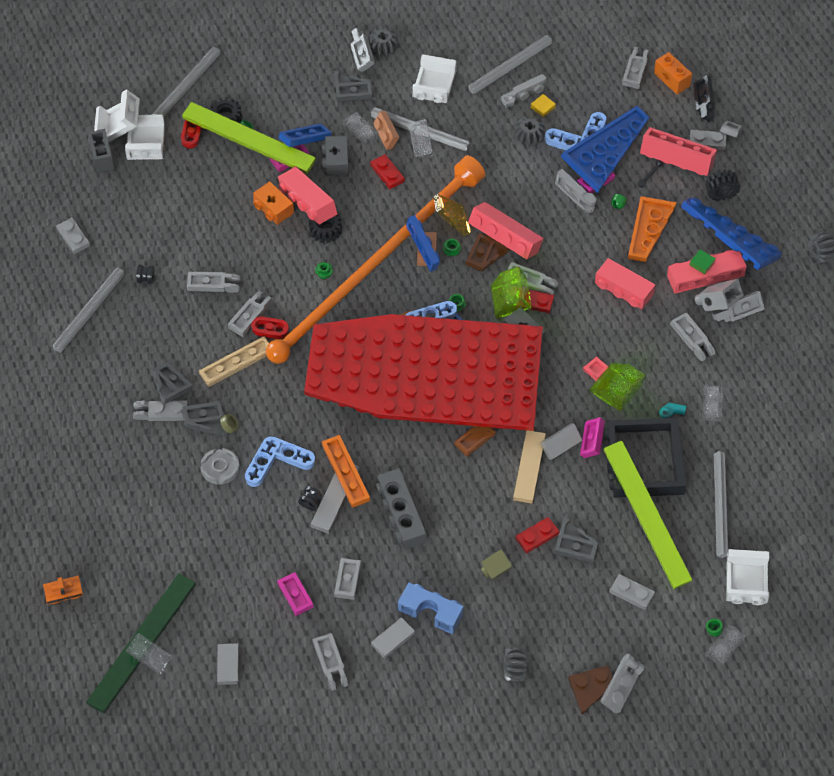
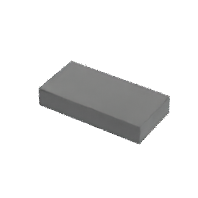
M571 423L540 443L548 459L552 460L581 442L582 438L575 424Z
M401 617L371 642V646L386 659L415 635V630Z
M238 643L218 644L217 683L218 685L238 684L239 645Z

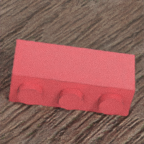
M609 258L597 271L595 283L599 288L612 292L615 297L622 298L628 301L631 306L640 309L645 307L655 292L656 284Z

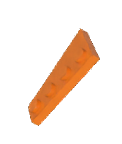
M640 197L628 259L642 262L647 261L674 212L677 202Z

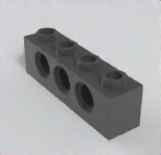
M400 468L377 475L378 483H375L378 495L382 494L383 496L382 505L384 510L389 511L390 516H388L390 526L395 527L397 531L395 533L397 543L402 544L404 550L426 543L425 529ZM402 508V509H404V510H402V511H397L396 509ZM407 524L410 525V527L405 528L403 527V525Z

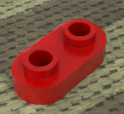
M187 120L184 121L181 143L185 148H195L199 144L202 127Z
M260 316L256 317L251 323L252 332L257 336L283 339L289 334L287 322L281 319Z

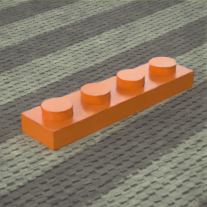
M337 435L322 441L323 449L351 507L354 508L369 502L370 496L341 436Z

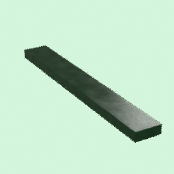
M179 573L90 695L86 701L87 705L105 714L196 586L194 581Z

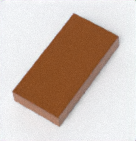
M474 426L454 441V445L468 457L495 436L496 431L491 427Z

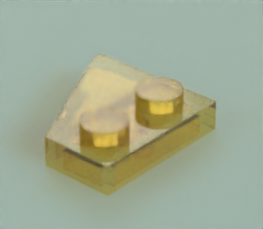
M440 194L433 197L437 213L463 236L470 234L464 206Z

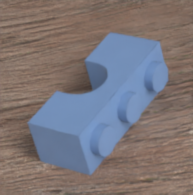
M408 582L398 601V611L417 618L423 609L430 608L437 612L434 618L435 627L450 634L454 633L463 616L464 606L458 601H450L437 592L427 591L419 584Z

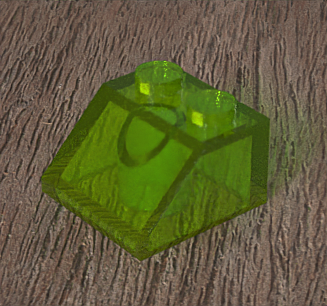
M518 266L502 271L491 284L495 318L510 315L520 307L523 310L531 309L527 276Z
M611 363L589 391L621 412L642 386L645 374L630 364Z

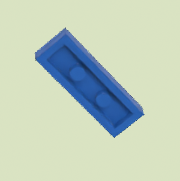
M320 123L282 131L279 134V139L285 145L295 147L325 140V136H331L332 132Z
M415 215L408 217L406 227L430 272L437 270L440 257L433 250L430 237L425 235L422 222L418 221Z

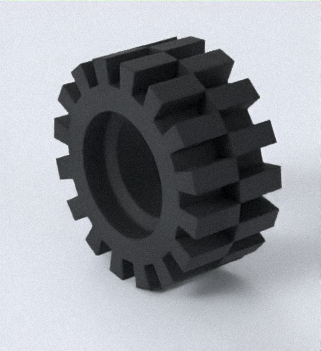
M225 97V100L219 98V102L215 100L214 104H211V108H209V110L217 114L230 111L232 114L226 118L237 123L242 121L241 106L237 100L234 102L233 98L228 100V97Z
M723 170L721 173L717 171V174L712 173V177L708 176L707 180H705L708 196L713 201L715 199L716 201H720V199L725 200L726 198L731 199V196L735 197L736 193L740 192L737 174L731 170H728V172Z
M338 213L325 221L333 225L329 229L319 228V224L315 220L310 219L309 231L311 237H314L316 241L320 239V243H323L324 240H326V243H330V239L335 241V237L339 238L342 233V221Z

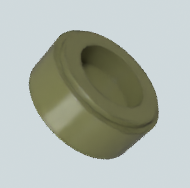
M228 413L221 417V425L227 433L231 434L238 430L239 424L234 415Z

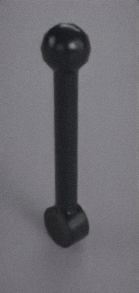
M658 160L648 175L638 182L639 187H644L645 182L658 167L663 165L661 160Z

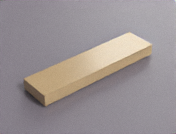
M263 336L199 370V374L207 386L210 387L267 357L266 348L269 342Z
M526 431L513 496L514 501L533 504L543 452L540 442L545 440L546 433Z

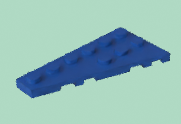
M636 106L564 151L561 158L598 193L648 122L649 116Z
M691 197L684 200L681 207L695 219L703 220V226L707 229H714L716 231L715 235L732 250L743 253L742 258L755 263L753 267L756 270H760L780 259L782 252L775 245L762 241L763 239L760 236L753 235L745 227L734 224L729 217L721 216L714 208L703 205L697 198Z

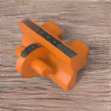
M79 576L66 579L59 577L58 581L43 584L47 605L83 596Z

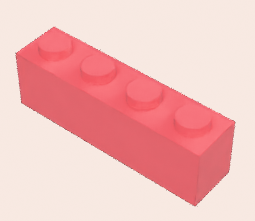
M651 127L643 136L640 154L646 155L649 158H655L666 164H673L681 169H688L708 176L712 170L717 149Z
M297 167L278 176L279 190L286 194L293 203L295 202L301 211H305L311 220H315L320 225L337 215L334 200Z
M486 202L473 208L468 221L469 224L525 259H529L539 252L544 239Z
M727 250L723 253L711 254L716 260L706 274L689 265L690 261L674 263L669 266L667 277L674 294L744 277L747 266L741 252Z

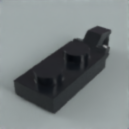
M706 75L694 82L693 87L696 110L702 119L709 123L714 120L712 110L715 104L712 80L710 76Z

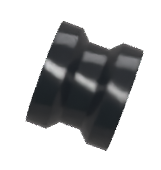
M138 265L136 273L137 283L147 282L148 284H153L155 276L154 266L144 267L143 265Z
M307 486L303 491L304 495L299 498L298 502L302 507L314 511L317 508V502L322 499L323 495L316 488Z

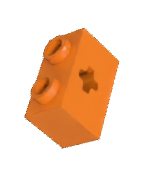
M668 52L655 61L654 74L677 95L690 87L692 73L671 53Z
M270 181L253 193L255 208L262 210L269 221H274L278 225L294 214L293 202Z

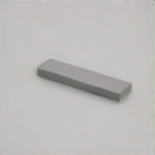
M355 465L357 471L359 472L360 467ZM334 474L311 522V528L328 534L347 497L336 474Z

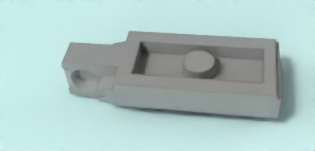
M355 28L351 31L354 41L350 45L357 69L363 73L374 65L375 61L367 35L358 28Z
M541 74L514 87L511 92L501 96L502 103L507 108L514 106V103L518 100H526L533 93L542 92L546 86V77L544 74Z
M755 291L747 294L729 308L712 312L713 320L720 321L724 319L725 322H733L764 310L760 291Z

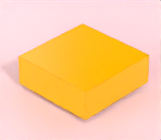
M542 94L531 103V108L544 117L556 108V103Z

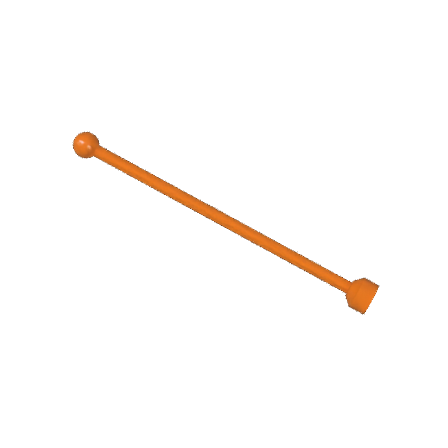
M471 156L463 157L454 166L455 178L415 215L417 220H420L422 223L425 222L462 186L475 187L485 177L482 165ZM406 224L283 340L276 339L271 341L266 348L267 358L275 364L286 362L290 357V348L410 236Z

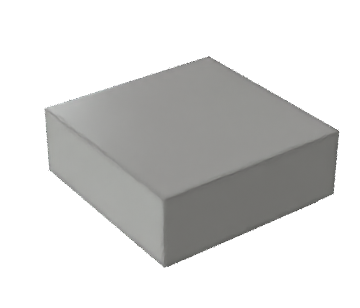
M726 121L721 126L720 132L737 138L743 127Z

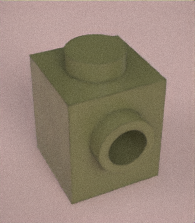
M502 549L483 560L481 563L484 567L480 569L486 578L491 577L492 580H495L513 567Z

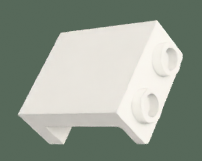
M422 54L419 74L416 83L412 87L413 97L420 100H432L436 103H447L456 74V60Z
M126 90L122 92L121 103L109 110L101 106L97 107L94 131L105 129L108 142L136 128L140 98Z
M138 115L137 127L128 132L127 144H125L127 160L163 159L165 131L163 115Z
M728 550L726 601H731L734 604H742L743 602L752 603L753 605L767 604L769 598V552Z

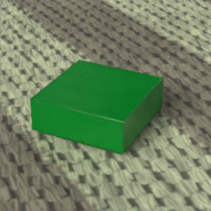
M700 249L689 265L706 274L715 263L716 258Z

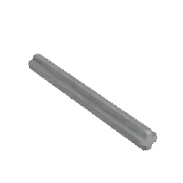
M545 35L468 86L469 91L475 94L552 44V39Z
M212 47L153 114L163 115L164 117L220 55V50Z
M374 107L371 117L376 119L379 112L384 110ZM387 112L392 124L464 151H467L470 142L465 139Z
M117 267L57 339L53 344L55 351L61 353L123 278L125 274L122 269Z
M717 451V453H714L717 557L725 558L728 554L726 459L724 452Z

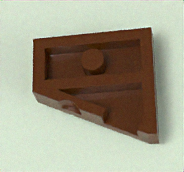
M478 233L465 265L482 272L510 252V249L495 239Z
M608 665L569 676L568 680L581 714L587 712V709L604 695L612 680Z

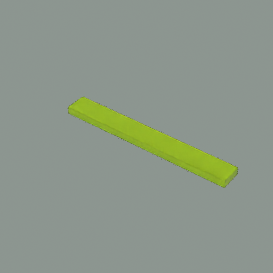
M193 102L189 104L182 115L183 119L291 168L297 167L302 173L308 174L316 161V158L309 154L289 147L280 141Z
M623 441L605 447L604 452L672 588L676 589L692 582V578Z

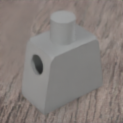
M733 279L710 285L695 296V302L697 305H703L705 311L727 309L741 299L744 294L739 279Z

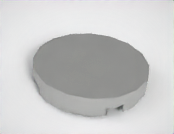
M213 449L206 453L201 460L202 476L212 484L222 485L229 483L239 473L238 457L228 449Z

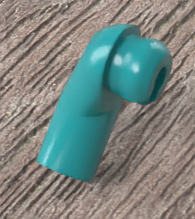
M667 403L659 410V416L661 418H669L675 413L685 415L686 405Z

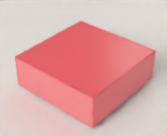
M596 356L583 367V370L595 381H598L610 371V367Z

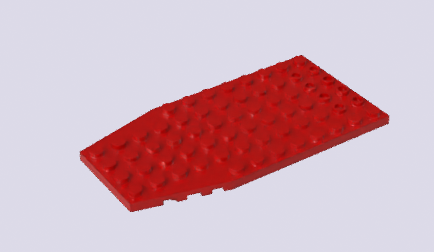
M394 314L314 324L304 394L326 402L338 403L342 407H351L361 413L367 412L374 417L383 419L534 431L543 326Z

